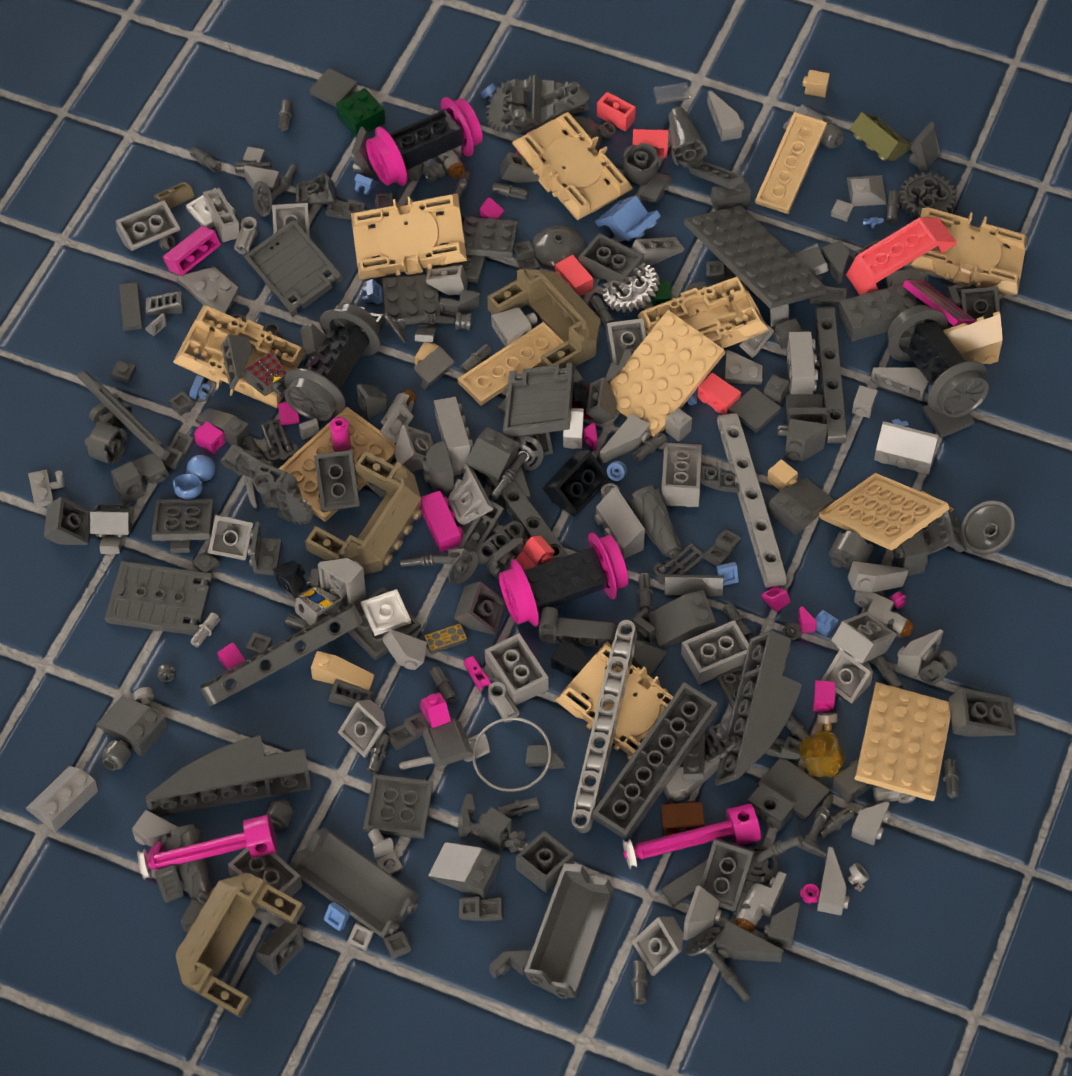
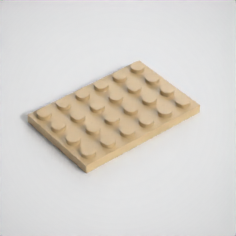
M667 310L631 355L622 371L609 383L617 403L616 410L626 418L633 414L649 423V432L654 437L658 432L664 431L666 418L677 408L681 409L726 353L725 350Z
M346 407L336 416L345 418L349 423L350 450L353 452L355 465L364 451L388 463L395 458L394 451L397 443L391 444L380 433V430L350 408ZM330 422L279 468L297 479V486L302 495L301 499L307 500L306 504L311 505L310 509L313 510V514L324 522L338 510L322 512L314 455L334 453ZM356 475L359 491L368 481Z
M875 473L820 511L819 515L826 522L844 530L856 532L862 538L893 550L907 539L913 537L922 528L927 527L933 520L941 517L943 513L949 510V506L945 501Z
M876 682L854 780L934 801L951 718L949 702Z

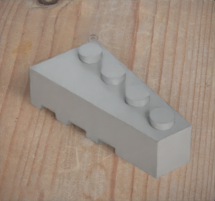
M456 397L434 400L439 433L441 434L442 442L445 441L453 476L462 475L461 470L466 464V460L473 448L472 439L468 440L470 434L468 427L465 428L466 419L462 415L461 403H457Z

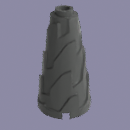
M674 107L668 116L671 155L677 166L681 164L683 168H689L704 161L703 156L707 155V149L687 112L681 107Z
M652 485L637 490L632 494L634 499L630 501L627 498L626 502L644 527L647 536L658 547L662 555L671 559L677 557L680 554L681 543L673 529V524L661 497L660 490L657 486L654 488Z
M194 824L173 829L170 831L171 837L167 838L165 834L161 838L162 845L166 851L203 842L201 828L199 825L195 828ZM206 858L174 865L191 900H196L199 891L211 893L212 886L208 875Z

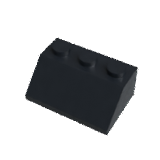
M590 450L577 451L542 489L554 504L572 516H577L601 490L603 485L607 484L610 478Z

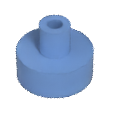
M492 83L480 95L483 99L487 96L493 99L492 93H494L493 91L497 87Z
M614 461L607 468L608 477L614 481L623 479L627 474L626 465L621 461Z

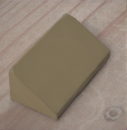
M182 182L154 195L157 203L165 200L169 209L195 197L191 186L186 182Z

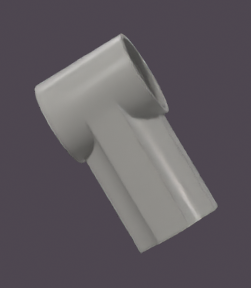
M245 217L241 221V229L234 245V250L239 254L245 255L250 252L253 241L258 236L257 222L253 217Z
M501 682L490 684L488 701L496 708L501 718L519 716L520 713L507 694L505 685ZM499 692L501 695L495 696L493 693Z
M873 786L874 799L877 804L892 801L909 803L916 798V796Z

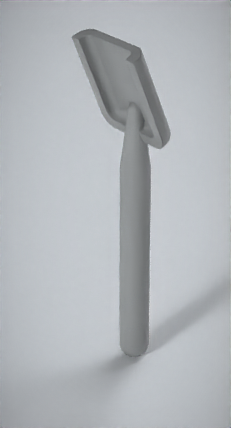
M485 732L477 743L475 759L491 752ZM479 734L468 738L472 750ZM426 756L404 761L399 764V768L405 770L432 764V757ZM472 757L466 758L464 761L470 762Z

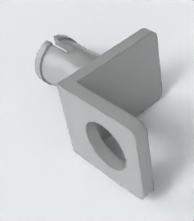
M379 829L370 831L368 837L373 843L374 858L378 866L391 875L402 870L403 866L394 852L392 839L388 838L385 840ZM387 860H393L395 867L386 869L384 863Z

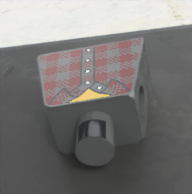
M271 351L245 368L243 379L264 396L274 391L279 397H282L286 390L283 384L287 372Z

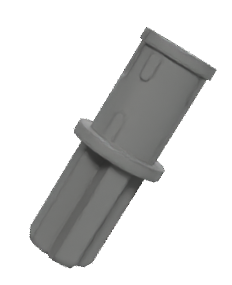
M210 613L204 623L198 626L199 630L192 637L190 643L195 647H200L206 637L212 635L213 629L220 622L219 616L215 613Z

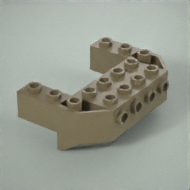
M519 269L517 270V280L487 296L488 311L492 315L514 308L521 309L529 305L539 318L564 341L563 344L541 356V367L559 364L560 368L566 367V363H573L574 367H577L596 356L600 338V318L558 272Z
M364 451L355 465L356 475L386 491V495L358 538L349 535L346 542L315 526L305 543L307 551L325 561L348 558L353 562L357 561L362 565L364 575L382 571L385 566L390 565L393 553L401 548L403 544L402 539L405 535L408 536L410 534L414 520L420 518L423 510H421V497L414 474L400 462H397L394 466Z
M250 873L220 880L175 954L182 984L239 1018H242L252 999L220 981L217 977L258 907L260 906L292 925L297 924L305 910V906L301 902L266 884L264 880Z

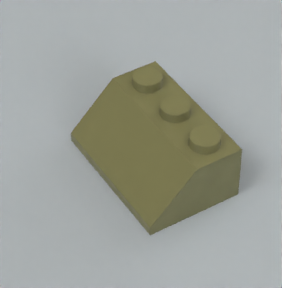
M861 112L850 127V130L854 133L853 136L860 141L863 140L868 149L878 152L877 156L884 161H895L911 150L912 145L875 115Z

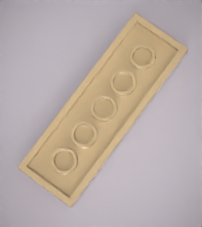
M794 112L755 199V204L789 214L826 130L827 122Z
M543 322L459 377L458 383L482 406L508 388L509 371L516 370L517 374H522L523 369L540 367L541 356L563 344L564 341Z

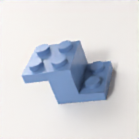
M637 196L618 201L600 216L595 223L598 227L609 226L619 242L624 240L628 242L633 238L638 239L645 234L644 230L653 227L661 215L657 210L648 213Z

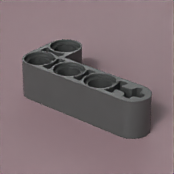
M545 607L541 610L539 639L543 642L560 644L564 640L577 646L601 648L606 642L612 645L615 639L617 626L613 623L559 618L558 610L552 607Z

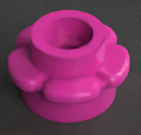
M901 592L893 594L889 598V600L894 601L893 608L899 609L904 606L906 595H903Z
M807 884L801 889L800 896L803 897L805 903L810 904L811 902L816 903L819 901L820 890L816 885Z

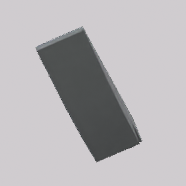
M772 630L750 639L727 732L730 738L732 736L736 738L737 744L720 760L715 785L717 786L741 777L770 748L786 724L797 701L802 684L782 675L786 669L785 662L790 652L789 645L791 639Z
M261 735L222 747L186 765L146 796L149 812L162 817L311 789L305 749H293L285 753H272L269 756H264Z

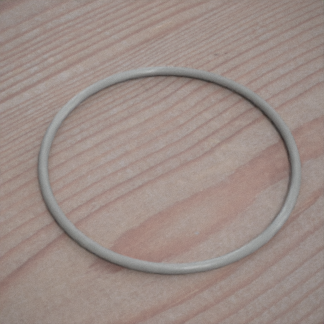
M518 717L502 718L486 726L476 738L472 750L474 753L472 756L473 765L479 777L492 788L506 792L521 791L535 785L545 775L551 762V746L544 731L535 723ZM508 720L523 721L534 726L544 736L548 746V761L542 774L531 784L515 789L501 788L488 782L479 772L475 760L476 746L483 733L491 726Z

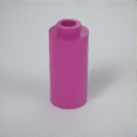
M343 417L334 418L330 422L332 449L334 452L350 450L349 423Z

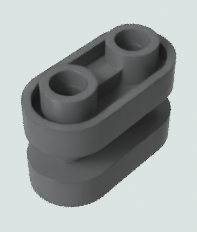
M112 394L121 404H123L132 413V407L130 405H128L126 402H123V399L117 394ZM102 402L96 405L89 414V418L94 423L100 421L116 427L122 423Z
M945 650L935 655L919 671L921 679L928 685H934L941 681L948 672L957 666L956 655L951 651Z

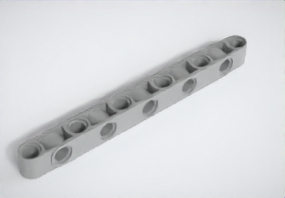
M737 413L718 415V429L731 473L736 475L735 485L736 482L739 484L737 494L766 588L786 585L785 570Z
M630 620L621 621L616 630L575 797L572 823L580 833L588 832L593 824L594 818L592 813L599 803L634 656L637 631L634 623ZM625 629H632L630 634H623ZM617 666L623 667L620 672L613 671ZM607 704H614L612 709H604ZM598 742H605L602 748L595 747ZM589 780H596L594 786H586ZM579 819H587L584 825H577Z

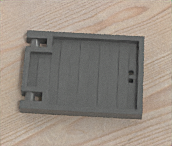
M292 220L244 255L247 263L293 317L298 314L296 309L300 306L305 309L331 290L333 282L337 281L340 283L344 280L339 271L295 220Z
M566 363V368H560L558 364L523 369L522 374H517L516 370L509 371L503 427L505 436L516 437L570 429L575 373L573 363Z
M121 561L105 615V621L109 624L195 635L199 630L197 623H202L210 593V588L207 585L212 584L213 575L211 573Z

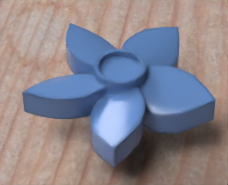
M871 217L864 219L863 225L871 223V229H874L875 225L883 223L884 219Z

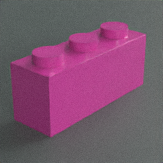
M201 226L165 254L163 259L169 271L183 276L221 246L215 231Z
M437 491L421 497V510H423V517L441 553L458 547L461 544L463 532L461 527H457L455 523L456 517L454 512L449 510L450 506L447 497H443L441 491Z

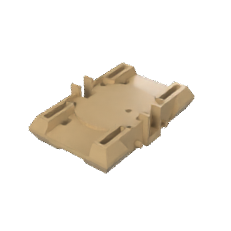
M569 112L512 142L517 151L534 169L533 173L539 175L538 181L548 193L552 191V195L554 197L557 196L576 220L597 211L633 189L626 178L605 155L607 147L600 149L599 153L595 149L599 137L596 136L591 139ZM606 179L609 180V185L606 184Z
M458 193L412 202L411 198L407 197L408 205L399 206L394 199V206L351 213L359 280L372 279L396 273V276L401 275L400 272H405L406 275L422 273L423 268L426 267L427 269H432V266L467 261ZM444 211L443 215L437 214L436 212ZM376 224L375 228L369 227V225Z
M929 207L922 208L920 218H939L957 244L943 253L937 247L913 260L911 262L913 268L943 276L945 279H954L953 283L965 284L969 288L971 284L977 288L998 287V292L1007 295L1018 294L1027 243V236L1025 234L986 224V216L980 228L970 225L973 213H970L968 218H964Z
M738 277L709 287H703L701 290L694 288L680 293L681 297L673 298L671 301L643 310L638 314V318H643L646 335L650 333L666 311L669 310L712 342L719 344V347L722 349L759 336L768 330L752 296Z
M203 305L173 363L217 382L216 389L218 390L222 381L229 384L221 348L228 334L249 337L252 353L245 368L272 351L285 371L288 372L298 368L304 356V349L273 335L271 331H264V326L251 320H247L245 323L241 318L236 319ZM196 354L201 355L203 357V360L197 358ZM243 374L235 388L230 391V396H232L235 390L274 408H278V403L283 398V396L279 397L274 391L264 396L243 379Z
M608 642L601 647L555 699L557 703L575 717L588 722L586 725L588 729H591L593 726L609 660L608 657L612 647ZM631 664L613 740L615 744L613 748L616 751L619 748L627 753L629 760L636 751L631 747V742L639 747L673 698L666 688H661L657 676L652 679L647 674L646 667L640 669ZM619 666L614 668L615 672H620L622 670V668ZM572 698H576L578 701H580L586 707H588V709L584 710L581 706L575 703L572 700ZM609 703L604 709L610 710L614 707V704Z

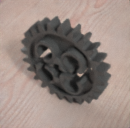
M922 172L921 176L915 174L914 178L909 176L908 181L904 180L899 191V203H902V209L906 208V214L911 212V217L917 215L920 218L922 208L928 207L952 213L957 200V191L954 190V185H950V180L944 181V176L938 178L937 173L935 176H932L931 172L928 173V176H925L924 172ZM938 185H939V187H940V189H941V190H940V196H939V197L937 196V193H938L937 187H938ZM916 196L919 197V198H918V204H919L918 209H917L916 206H915Z

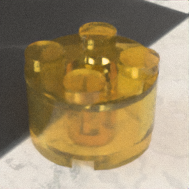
M819 731L815 733L816 736L805 738L800 744L799 752L809 775L816 777L827 776L829 778L836 776L838 770L843 766L846 757L835 735L829 731Z

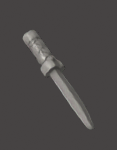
M245 476L244 484L247 488L248 498L252 507L256 509L253 479Z

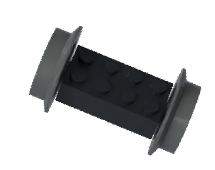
M339 304L334 309L327 310L321 315L320 326L327 338L319 347L317 355L310 362L308 370L292 369L284 377L286 386L284 396L287 403L297 413L308 419L316 418L317 421H326L332 415L341 413L345 408L346 402L340 390L360 356L373 355L380 348L378 336L380 334V327L378 322L370 313L352 304Z
M923 305L908 308L893 320L888 329V350L890 355L898 361L913 360L927 381L932 385L928 393L927 402L934 412L944 413L951 418L962 417L971 413L981 405L989 391L986 367L980 362L966 361L943 332L948 326L944 313Z

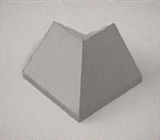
M839 650L821 681L835 682V692L852 704L871 685L873 671L868 661L864 663L856 662L852 659V655L846 651Z

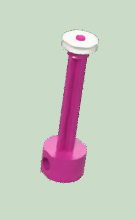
M751 803L726 809L727 821L641 843L638 842L636 846L632 845L630 838L627 842L623 840L624 857L631 869L632 866L637 868L636 858L643 860L644 858L711 842L715 838L731 837L733 843L740 846L758 842L761 840L758 819Z
M268 814L243 821V833L157 854L153 853L150 857H148L145 849L143 852L138 850V866L144 880H146V877L151 879V869L158 871V869L172 864L178 865L244 848L249 849L252 858L277 853V840L271 818Z

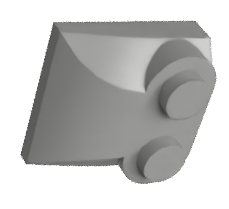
M308 203L272 205L274 233L292 220H295L310 238Z

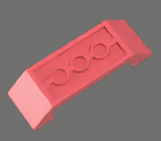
M918 218L858 254L846 276L859 295L878 290L876 283L935 247L943 253L955 246L957 242L939 218Z

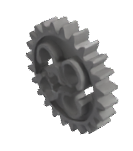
M643 262L640 265L639 263L624 282L607 280L608 283L603 284L602 296L606 304L617 312L622 310L625 313L627 309L632 312L634 307L639 310V305L646 306L645 301L651 302L650 296H656L654 291L659 290L657 287L660 285L659 277L650 264L646 265ZM638 277L640 278L641 282L644 283L642 286L639 280L637 279ZM619 289H621L625 297H622L621 293L618 291Z

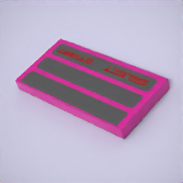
M905 280L904 288L931 309L944 313L947 321L953 326L963 323L969 325L977 322L927 282Z

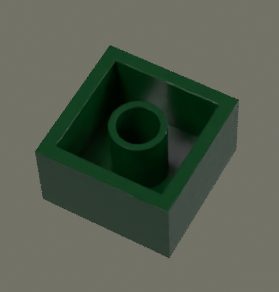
M366 88L336 103L337 117L356 138L360 127H363L367 133L385 123L384 108Z

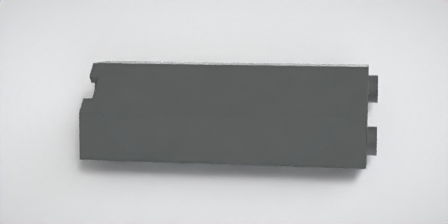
M326 828L314 831L307 847L295 852L289 866L301 876L304 882L350 912L351 916L382 938L394 935L399 926L418 907L419 894Z
M563 864L524 970L525 975L532 984L563 999L567 997L576 998L614 892V887L608 878L589 876L583 865Z

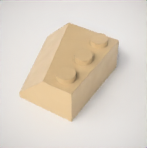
M999 311L993 313V317L987 319L980 317L975 323L969 325L963 323L943 330L966 361H977L982 364L998 362L1003 341Z

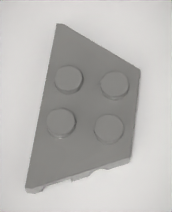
M215 267L176 277L177 282L203 305L225 314L231 308L233 300L239 292L238 287Z
M465 464L463 469L466 472L462 480L457 479L454 489L448 498L449 505L458 523L466 525L494 509L473 468Z

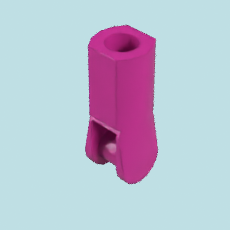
M475 656L465 659L463 664L472 677L477 689L481 691L483 687H489L491 684L490 680Z

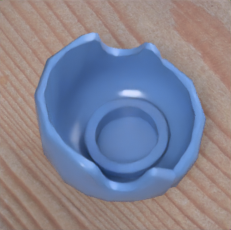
M196 455L188 462L186 474H196L199 476L200 481H208L215 475V462L205 455Z
M182 474L173 480L174 491L182 499H194L200 495L203 489L202 481L199 480V476L196 474Z

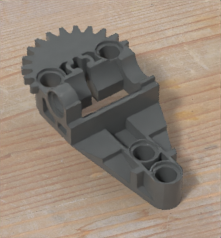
M529 75L527 80L514 79L510 81L508 79L506 84L502 83L501 89L496 88L497 93H492L493 99L488 100L491 104L486 106L489 110L485 112L487 115L485 119L488 121L487 124L498 132L500 130L504 132L507 129L513 133H521L586 103L590 97V92L578 82L569 83L565 81V84L551 80H541L536 75ZM529 92H532L531 113L525 108L528 106Z
M232 445L221 460L222 464L226 468L235 471L240 477L245 475L253 479V485L261 493L266 509L271 507L277 508L280 518L287 520V522L292 521L294 524L298 522L300 525L303 523L306 525L311 521L313 510L310 509L311 505L306 504L307 500L301 499L302 495L297 486L298 481L293 475L275 468L272 461H267L260 454L237 445Z

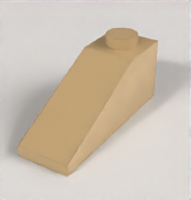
M320 651L316 652L311 666L312 679L334 684L335 679L370 691L375 678L374 674L336 655Z

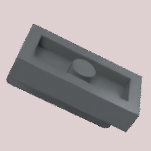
M437 347L414 367V371L423 379L420 386L424 390H427L447 373L455 362L441 347Z

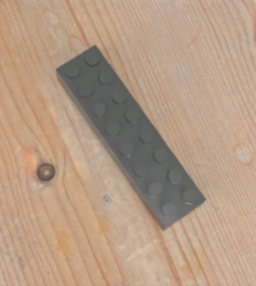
M684 682L593 811L594 820L628 841L719 711L718 703Z

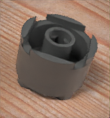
M640 143L638 146H634V144L629 146L625 150L623 158L624 177L633 183L646 186L651 177L658 173L659 156L657 150L646 143Z
M98 421L91 435H88L85 439L89 456L107 464L118 463L126 449L123 445L124 441L127 442L128 439L127 432L119 427Z
M840 531L829 551V556L832 559L830 563L838 568L841 566L845 567L850 572L853 561L868 562L874 547L871 543L868 545L865 542L866 539L856 532L846 531L842 533Z

